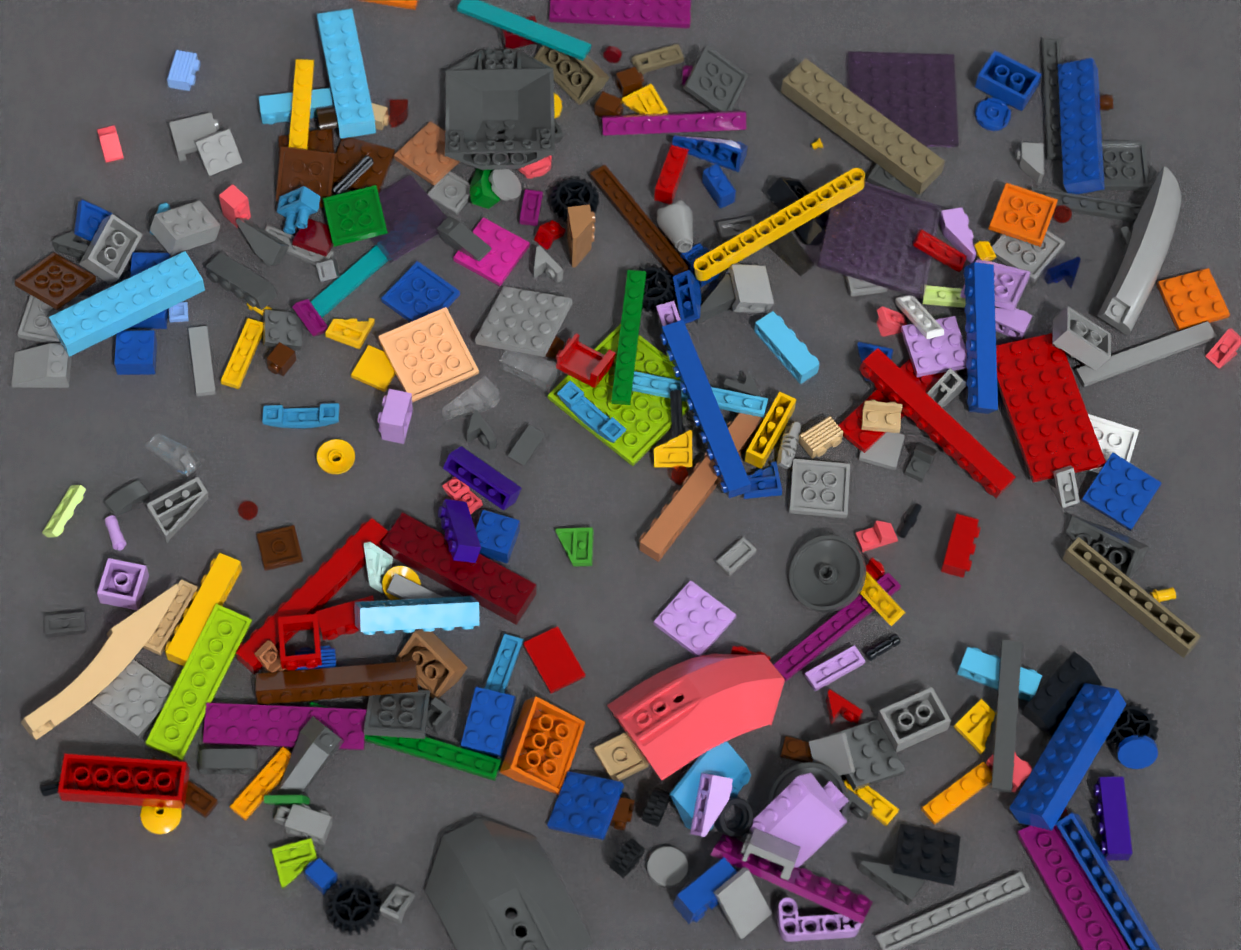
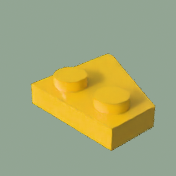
M652 84L621 98L625 106L640 115L668 114V110Z
M369 318V321L333 319L326 331L325 337L360 349L374 326L375 319Z
M692 430L655 447L654 468H692Z
M980 699L953 727L981 754L985 751V744L990 734L995 712Z

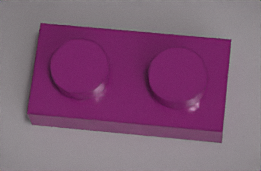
M525 189L519 224L538 226L543 198L542 191Z
M309 299L294 304L292 308L313 337L327 331L328 326Z

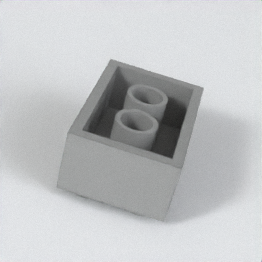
M199 200L155 214L150 231L168 253L174 255L215 241L221 225Z
M111 214L101 222L79 264L108 284H111L120 278L143 234Z
M1068 306L1053 319L1052 343L1057 348L1064 350L1071 357L1078 359L1085 366L1091 367L1095 371L1111 358V334Z
M932 687L879 710L877 716L895 752H899L948 730L951 722Z

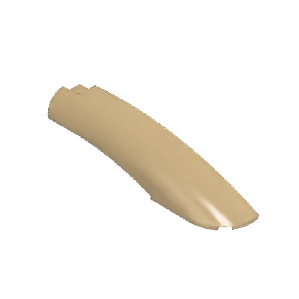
M177 584L111 628L107 633L108 639L88 667L62 692L21 721V724L35 740L84 707L126 668L148 641L165 615L179 588Z

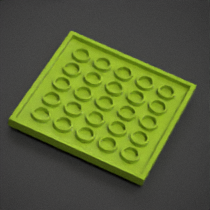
M620 324L594 349L604 355L609 349L616 353L613 366L597 387L593 388L568 375L548 394V399L630 465L634 466L672 428L671 401L669 398L632 391L631 405L612 404ZM639 335L635 371L680 380V377L676 378L673 367L675 365L673 361H669L665 354ZM569 381L584 392V397L610 419L613 417L627 429L614 443L604 439L585 425L559 398L557 393ZM682 401V416H684L689 411L687 402Z

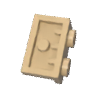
M876 400L865 401L862 409L861 430L900 433L902 404L878 402Z

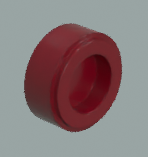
M608 46L603 56L608 62L618 63L622 57V52L615 46Z

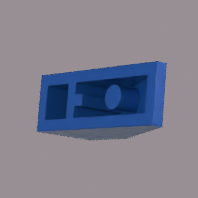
M690 270L673 276L681 320H684L685 324L700 318L702 297L699 280L696 279Z

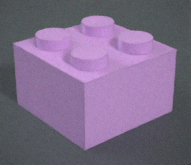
M389 389L388 395L383 397V412H379L378 423H380L378 431L381 432L382 440L404 444L413 413L412 393Z
M108 558L97 592L100 603L139 610L149 578L147 567Z

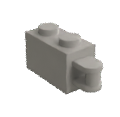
M293 804L291 809L279 806L274 817L276 823L284 825L286 833L303 839L312 838L313 842L321 845L325 844L333 824L329 813L321 810L318 812L313 811L304 804ZM285 814L288 815L287 819L283 818Z

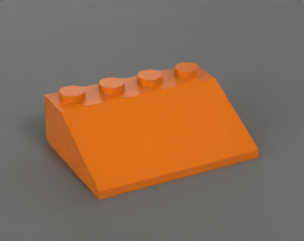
M536 696L525 700L499 773L515 781L559 794L566 775L570 770L585 721Z

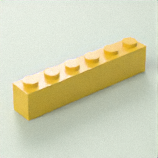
M219 553L217 558L212 560L208 575L205 574L203 576L202 586L199 591L194 593L190 608L187 607L183 614L184 619L182 623L176 626L175 636L165 647L166 656L169 661L185 666L215 605L223 606L242 571L241 561Z

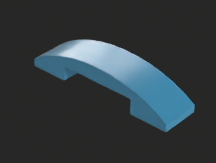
M569 381L557 393L563 403L585 425L604 439L614 443L627 430L613 417L610 419L584 397V392L573 382Z
M339 403L320 404L319 408L284 409L283 405L263 406L262 423L281 428L327 426L339 422L340 405Z

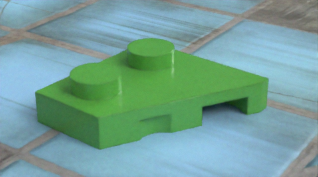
M593 527L556 529L557 536L573 567L592 566Z

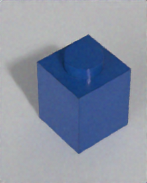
M320 858L316 861H311L305 868L306 879L323 895L338 881L337 874Z

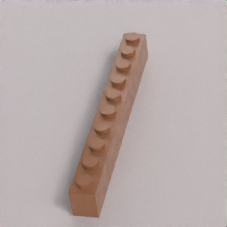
M737 412L735 420H731L727 424L739 457L753 440L764 418ZM707 451L704 455V460L698 462L694 467V473L691 477L688 475L685 478L681 490L675 491L671 503L665 504L661 510L660 517L652 521L650 530L647 533L644 532L639 539V550L657 562L662 559L721 481L720 476L717 477L713 469L715 463L713 459H709Z

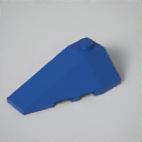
M674 136L672 140V145L689 149L688 155L718 164L738 173L747 156L748 146L733 140Z

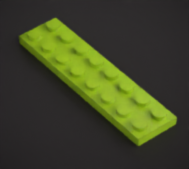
M219 604L215 605L145 745L183 761L205 717L206 703H212L236 655L238 647L252 623V619Z

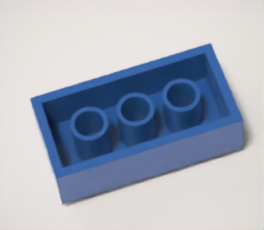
M132 252L130 277L170 259V254ZM168 309L129 328L167 329Z

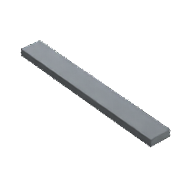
M1207 321L1113 355L1097 371L1091 367L1082 366L1077 368L1075 373L1082 386L1085 387L1215 340L1217 336Z
M1020 871L877 934L874 938L880 950H898L1029 892L1030 888Z

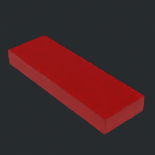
M920 229L913 243V246L955 271L960 272L963 269L967 256L926 231Z

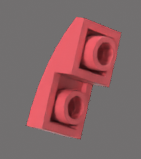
M455 476L442 485V488L452 500L467 502L470 514L483 506L482 500L470 491L469 486Z

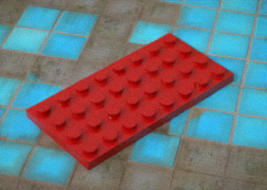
M1053 333L996 346L997 385L1032 483L1054 478L1053 471L1067 466H1072L1074 473L1103 467L1106 463L1065 351L1057 348L1052 343Z

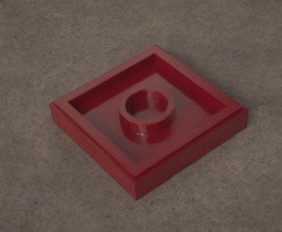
M308 218L307 228L299 229L292 240V245L327 257L333 247L329 225Z

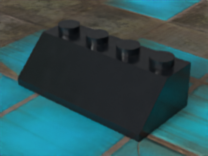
M780 177L767 191V194L771 197L770 201L782 210L810 194V192L800 179ZM826 212L794 229L801 235V240L806 245L818 246L841 232Z
M1074 651L1027 703L1022 715L1052 738L1084 683L1101 686L1102 682L1091 664Z

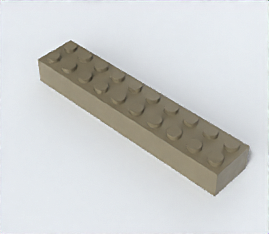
M805 58L783 79L781 93L918 195L942 173L945 162L942 158Z

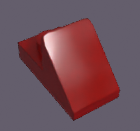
M831 689L828 691L826 703L831 724L834 723L840 713L847 721H853L857 724L862 717L863 710Z

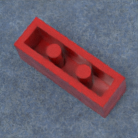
M671 145L655 187L654 200L672 204L687 164L689 149Z
M956 514L941 572L964 578L965 572L970 571L972 561L969 560L970 554L974 555L977 545L973 541L974 538L979 537L981 527H978L979 519Z
M373 595L316 611L315 613H318L322 639L333 640L343 634L356 633L359 629L355 626L354 602L374 601Z

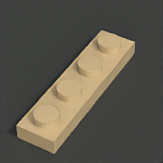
M180 580L179 588L165 615L143 646V648L160 656L172 638L176 626L182 621L186 608L190 607L194 593L199 591L197 586L184 580Z

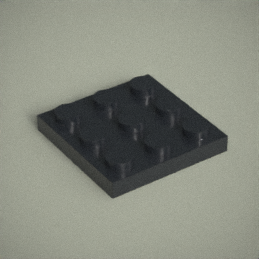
M900 824L893 873L954 886L961 836Z

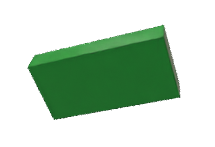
M305 795L264 796V803L268 805H309L310 798Z

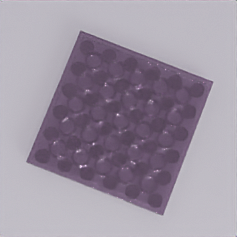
M848 52L849 90L925 147H958L954 54Z
M865 182V186L861 191L830 208L817 266L922 299L925 295L932 257L913 246V243L920 229L936 237L942 206Z

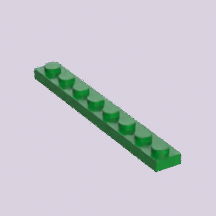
M627 271L611 399L612 404L631 405L646 271Z

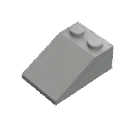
M49 343L15 352L12 387L69 388L72 356H68L61 343Z

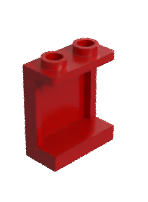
M576 333L573 338L567 340L565 348L563 350L560 349L555 358L557 360L556 369L596 388L613 366L616 353L609 349L604 355L580 343V335Z

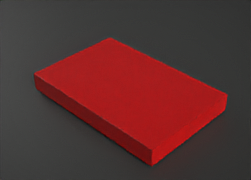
M558 626L523 642V647L550 694L585 678L586 674Z

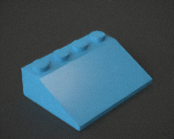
M727 741L700 755L670 793L685 827L689 829L692 827L701 773L733 779L732 791L730 793L732 797L738 796V792L749 782L752 776L747 764Z

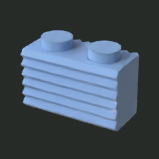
M182 50L175 51L167 77L169 88L190 91L191 85H195V73L200 69V60H198L196 53Z

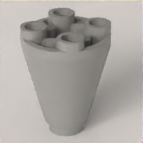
M677 201L675 204L660 208L657 211V224L679 252L686 253L690 251L693 245V213L691 208L685 205L683 201Z

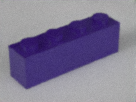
M462 446L449 453L443 467L444 470L502 510L516 503L522 489Z
M444 499L443 505L438 509V517L441 519V527L445 532V540L448 542L449 552H451L452 558L455 561L476 563L481 545L467 502Z
M1099 777L1097 783L1094 784V796L1098 798L1096 814L1100 816V822L1098 823L1099 835L1102 834L1100 850L1107 861L1129 860L1133 853L1124 777Z

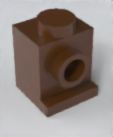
M619 798L610 826L617 830L626 829L627 822L631 823L635 800Z

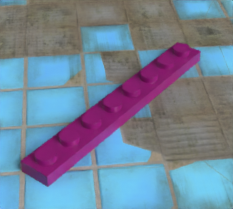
M746 111L602 116L603 136L746 130Z
M888 572L877 581L890 596L901 588V585ZM860 594L852 603L840 610L773 664L786 682L875 609Z

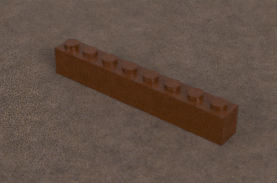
M416 661L259 673L256 674L255 691L258 705L418 692Z

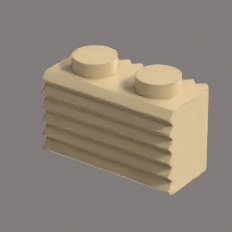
M828 416L800 434L799 444L812 459L816 456L820 457L826 453L829 447H836L842 442L843 430H841L831 416Z

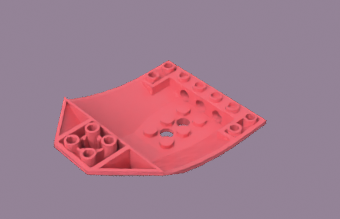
M709 654L693 657L653 675L608 704L607 707L659 778L664 780L710 749L749 731L766 725L771 726L785 679L765 655ZM677 696H684L681 702L674 703V699ZM665 707L663 711L657 712L659 708Z

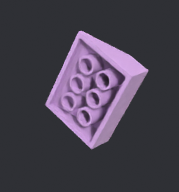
M812 773L798 776L753 820L750 831L753 833L756 828L800 846L801 848L794 867L799 868L847 821Z

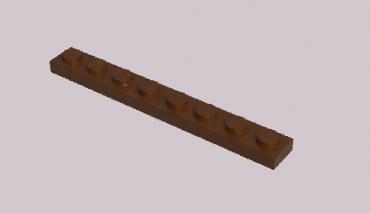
M606 165L590 173L591 179L665 270H668L670 275L675 276L690 270V267Z

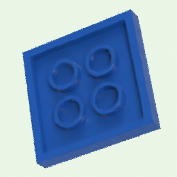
M417 261L381 298V301L407 321L412 322L442 308H448L460 296V291Z
M1112 453L1082 498V501L1131 531L1162 483L1125 459Z
M568 771L547 826L553 830L604 840L624 784L620 781Z

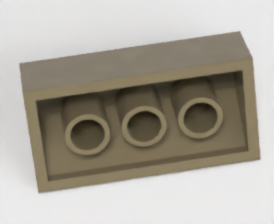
M543 45L534 57L553 68L554 80L579 105L599 93L610 78L588 55L582 61Z

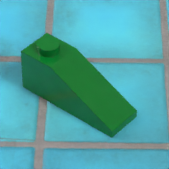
M476 168L469 187L472 204L489 209L500 201V198L491 188V181L489 182V175L493 170Z

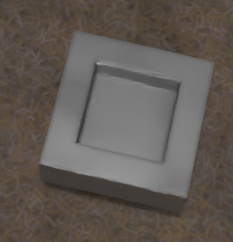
M336 259L316 264L321 282L340 277Z

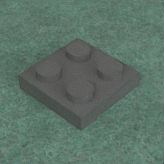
M265 309L263 312V346L276 347L280 342L291 349L300 350L302 347V320L298 317L297 313Z

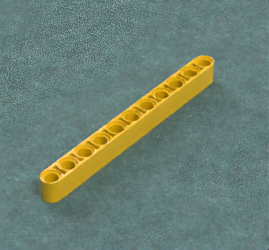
M860 168L849 170L697 258L694 262V275L696 279L706 281L729 268L732 264H736L858 193L865 186L864 171Z

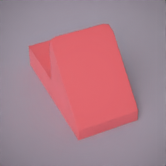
M115 125L97 129L106 163L124 159Z
M883 306L877 309L879 316L877 326L881 336L885 337L902 333L901 327L907 325L904 314Z
M1229 328L1205 357L1220 369L1237 355L1236 351L1241 346V336L1232 328Z
M875 521L874 527L855 533L861 552L898 541L892 524L882 521Z

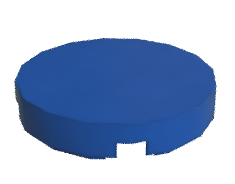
M988 98L985 101H981L976 107L975 118L982 128L997 131L1008 125L1011 118V110L1004 101L997 98Z
M1132 735L1120 742L1117 755L1120 763L1125 767L1143 769L1155 762L1158 757V749L1155 741L1150 737Z

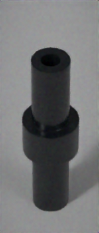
M916 503L911 513L905 517L904 525L898 534L901 538H905L910 528L914 527L917 522V516L922 509L920 504Z

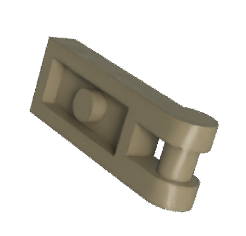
M675 44L636 55L631 61L636 66L637 71L644 75L649 71L684 62V56L679 45Z

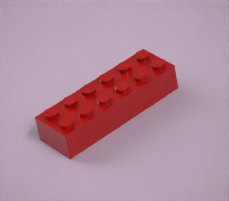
M64 754L58 794L62 801L184 809L190 770L187 762Z

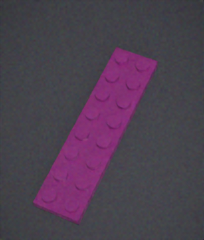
M550 0L549 22L690 28L691 0Z
M206 703L203 743L294 748L300 731L314 716L344 740V743L338 750L364 751V726L367 710Z
M1055 824L1052 831L1034 826H1028L1018 831L1017 835L1081 950H1129L1093 884L1057 825Z
M723 834L713 848L712 856L719 859L725 857L730 864L738 868L746 867L750 873L861 924H863L873 903L867 896L855 894L845 886L833 884L829 879L818 877L808 869L794 867L789 880L781 878L784 868L782 865L750 853L747 861L744 862L742 861L744 854L741 853L744 843L737 840L736 837Z

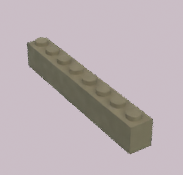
M1078 537L1066 550L1063 560L1181 657L1185 658L1197 645L1201 638L1198 633L1081 538Z

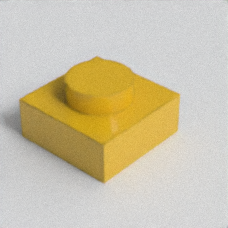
M979 241L974 245L977 250L976 254L982 261H992L997 257L989 241Z

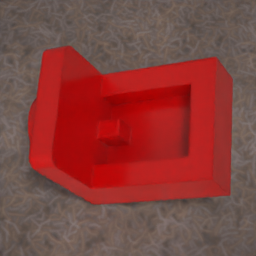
M551 220L539 227L534 241L548 250L554 240L564 236L566 230L559 223Z

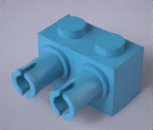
M305 186L280 196L277 213L286 218L283 231L287 234H293L296 227L300 229L307 228L309 215L316 213L319 209L320 196Z

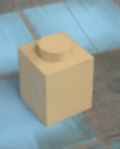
M371 103L375 127L378 130H383L384 126H388L390 122L388 107Z

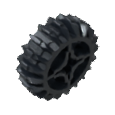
M570 176L568 181L563 178L562 183L557 182L556 187H553L550 194V205L553 213H557L558 218L563 216L564 221L567 220L568 207L590 205L591 212L594 211L596 213L599 205V194L596 187H592L591 182L586 183L585 178L582 181L579 180L578 176L576 179H572ZM562 196L565 197L564 204L560 200ZM585 196L589 199L588 203L584 202Z
M646 264L645 269H642L640 266L638 268V271H646L642 310L646 308L647 312L653 309L656 313L657 305L673 301L676 294L673 276L669 275L668 270L662 271V266L656 269L655 265L649 268Z
M1130 702L1129 706L1126 704L1119 718H1124L1123 724L1117 727L1115 723L1107 736L1111 737L1108 741L1109 744L1115 743L1114 749H1118L1120 742L1125 739L1124 737L1127 738L1132 735H1138L1139 737V733L1145 729L1146 736L1156 741L1158 737L1156 733H1158L1159 729L1156 727L1157 720H1152L1154 713L1148 714V707L1144 710L1141 709V703L1137 707L1134 706L1133 702Z
M356 879L352 885L351 881L347 880V886L340 883V890L332 889L334 895H328L330 902H326V908H328L326 915L330 916L328 920L329 923H334V929L341 927L340 932L342 934L348 930L351 936L354 930H356L357 935H360V929L368 932L367 925L375 926L373 920L380 919L377 913H380L379 905L381 904V899H377L379 894L378 892H373L374 887L372 885L366 888L367 882L364 881L359 885V880ZM351 894V897L348 900H341L345 896ZM360 894L366 897L371 905H367L366 902H361L358 898V895ZM354 901H355L357 907H355V910H353V915H352L351 908L353 907ZM337 910H342V913H347L349 916V921L341 918L337 913ZM363 914L366 915L361 920L356 921L358 916Z

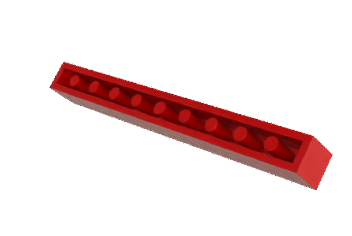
M879 348L863 360L859 368L862 375L870 379L879 391L888 396L891 402L902 404L904 415L910 417L919 429L924 430L933 442L938 443L947 455L953 457L962 469L970 473L971 477L985 488L988 494L997 498L1012 484L1016 476Z
M373 518L368 522L365 521L355 535L349 536L342 548L334 551L332 558L328 562H323L319 570L314 575H310L301 588H297L293 592L292 597L287 602H283L279 606L278 611L274 615H270L265 620L264 625L251 634L250 639L246 643L243 642L239 645L236 652L237 660L255 675L263 665L254 654L268 640L274 644L278 651L280 650L278 617L316 614L315 612L319 611L366 564L364 543L371 542L381 549L382 541L389 531ZM298 631L284 632L285 644Z

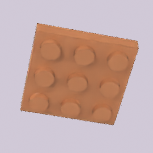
M431 121L394 154L396 161L433 186L460 162L445 156V130Z

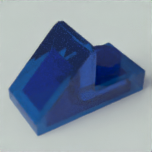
M1076 257L1047 269L1044 280L1047 284L1060 282L1064 278L1071 289L1081 258Z

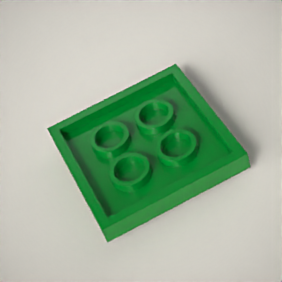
M376 185L323 198L334 247L388 234Z

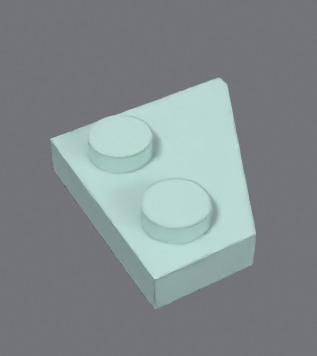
M366 542L364 543V552L369 585L380 593H384L382 580L385 573L392 568L393 556L373 543Z

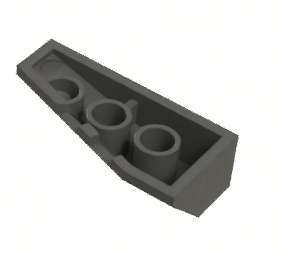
M1072 516L1066 534L1073 541L1078 537L1081 538L1130 579L1141 565L1148 549V545L1131 537L1076 516Z
M312 716L300 731L277 793L280 795H302L344 743V740Z

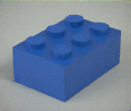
M994 51L979 73L975 88L1023 111L1038 88L1042 74Z
M475 687L461 747L502 757L516 702L515 696Z
M725 857L681 891L676 896L673 906L688 924L692 921L698 922L705 916L704 913L708 908L713 910L719 905L713 892L738 872Z

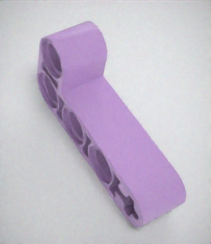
M791 898L782 899L777 910L780 937L788 942L851 938L858 934L861 923L842 914L798 917L797 904ZM788 906L792 909V912L785 913L782 908ZM833 924L835 930H828L825 925ZM812 925L815 930L809 932L805 929V926ZM790 926L794 929V932L787 933L784 928Z

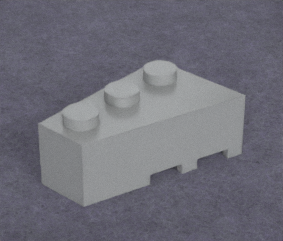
M196 477L146 504L147 512L166 543L208 500V492L199 477Z

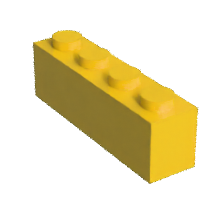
M779 391L746 451L745 462L760 469L763 468L795 410L797 399Z

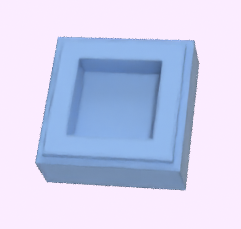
M180 302L169 308L170 323L189 321L187 302Z

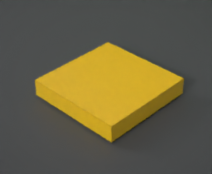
M368 345L354 368L351 378L385 392L396 373L386 353Z

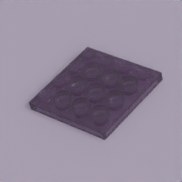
M409 175L379 193L388 234L370 239L391 263L438 235L439 232L436 228L447 217L415 179Z

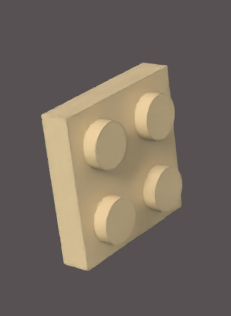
M626 732L594 748V752L610 780L621 781L647 768L649 765Z

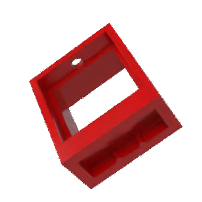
M318 613L278 617L282 669L296 670L299 667L316 668L322 665ZM314 629L315 654L286 656L284 632Z

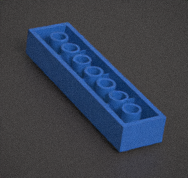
M1093 58L1059 64L1058 78L1064 187L1067 193L1072 194L1104 190L1098 68Z
M1084 683L1009 808L1019 823L1052 831L1126 706V702L1118 689Z

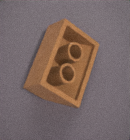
M590 205L568 207L567 240L572 268L582 261L591 250L592 242H595L594 211L591 212Z
M423 629L413 633L395 659L397 662L416 661L418 684L424 690H430V696L433 699L441 697L455 685L468 668L432 631L425 632Z

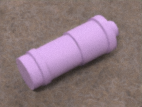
M108 516L104 521L113 549L121 551L127 543L120 530L116 516Z

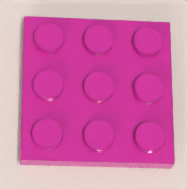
M483 217L473 230V233L488 244L491 250L480 261L460 251L455 254L453 260L496 285L501 286L530 247V242Z

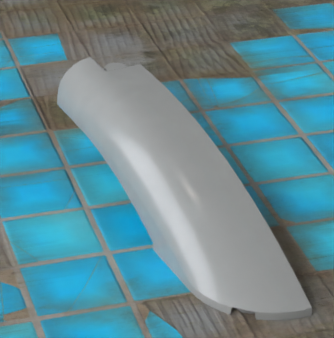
M1162 166L1132 226L1133 232L1125 257L1097 315L1125 335L1131 333L1154 286L1168 252L1181 206L1180 187L1175 176L1165 166Z

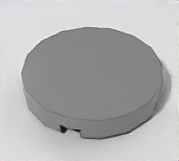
M500 169L493 170L490 173L489 182L491 181V188L499 198L505 201H514L521 194V184L512 171Z
M662 847L651 854L648 860L647 872L655 884L672 888L679 885L685 879L688 872V862L680 850L674 847Z

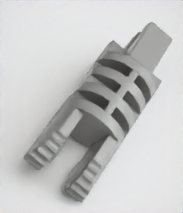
M799 422L786 426L782 435L777 465L784 469L790 468L795 457L801 430Z

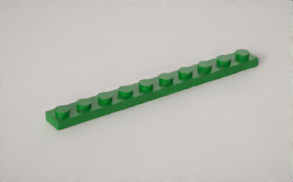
M311 702V703H310V706H309V707L330 708V707H326V706H323V705H320V704H316V703H313V702ZM365 735L366 742L493 781L496 780L501 766V760L427 737L419 739Z

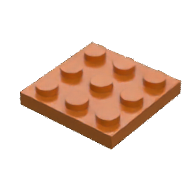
M1006 183L989 230L1041 247L1058 200Z
M1209 268L1158 281L1157 283L1159 292L1177 331L1207 321L1210 323L1222 320L1230 316V312Z

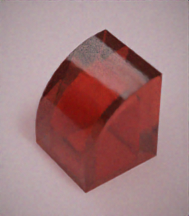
M408 99L390 100L391 128L402 125L408 118Z

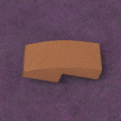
M269 640L254 654L268 673L294 671L282 669L280 653Z

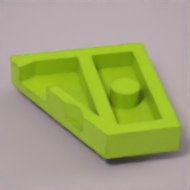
M312 838L272 849L282 888H285L299 876L311 861L317 860Z

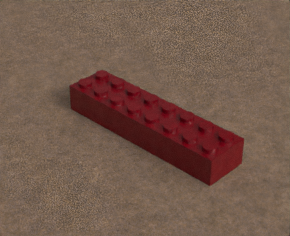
M402 512L382 541V550L399 562L458 594L474 597L480 606L515 625L518 624L536 596L537 585L481 554L478 555L476 563L453 560L444 534Z

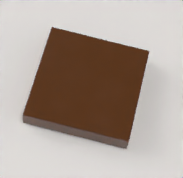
M294 525L256 534L265 571L303 562Z

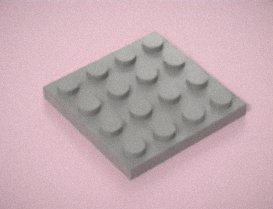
M503 286L479 330L475 342L477 345L545 357L573 304L572 298Z

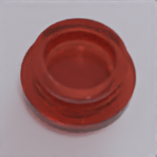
M1065 205L1056 207L1053 213L1054 219L1059 223H1067L1072 217L1071 209Z
M679 466L673 469L671 475L673 482L678 485L683 484L688 476L686 467Z
M246 501L239 506L238 512L241 518L252 520L258 514V507L254 502Z

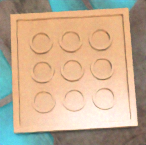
M447 307L378 336V340L404 391L412 393V403L479 374V370Z

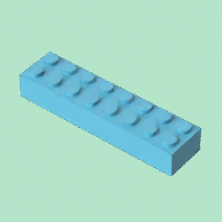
M352 9L317 14L318 28L336 111L340 139L376 133L375 119Z
M184 251L50 316L49 319L55 334L70 357L205 291L204 282L188 254Z

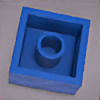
M155 330L121 331L117 333L115 347L117 375H155L157 355Z
M482 510L475 529L481 545L479 554L508 564L520 531V520Z

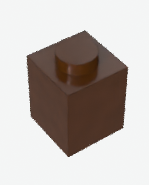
M636 67L616 73L615 84L622 97L642 88L644 78L642 73L637 71Z
M604 91L595 104V115L599 117L620 116L624 110L622 99Z
M279 342L266 358L268 369L272 373L284 377L296 361L295 351Z

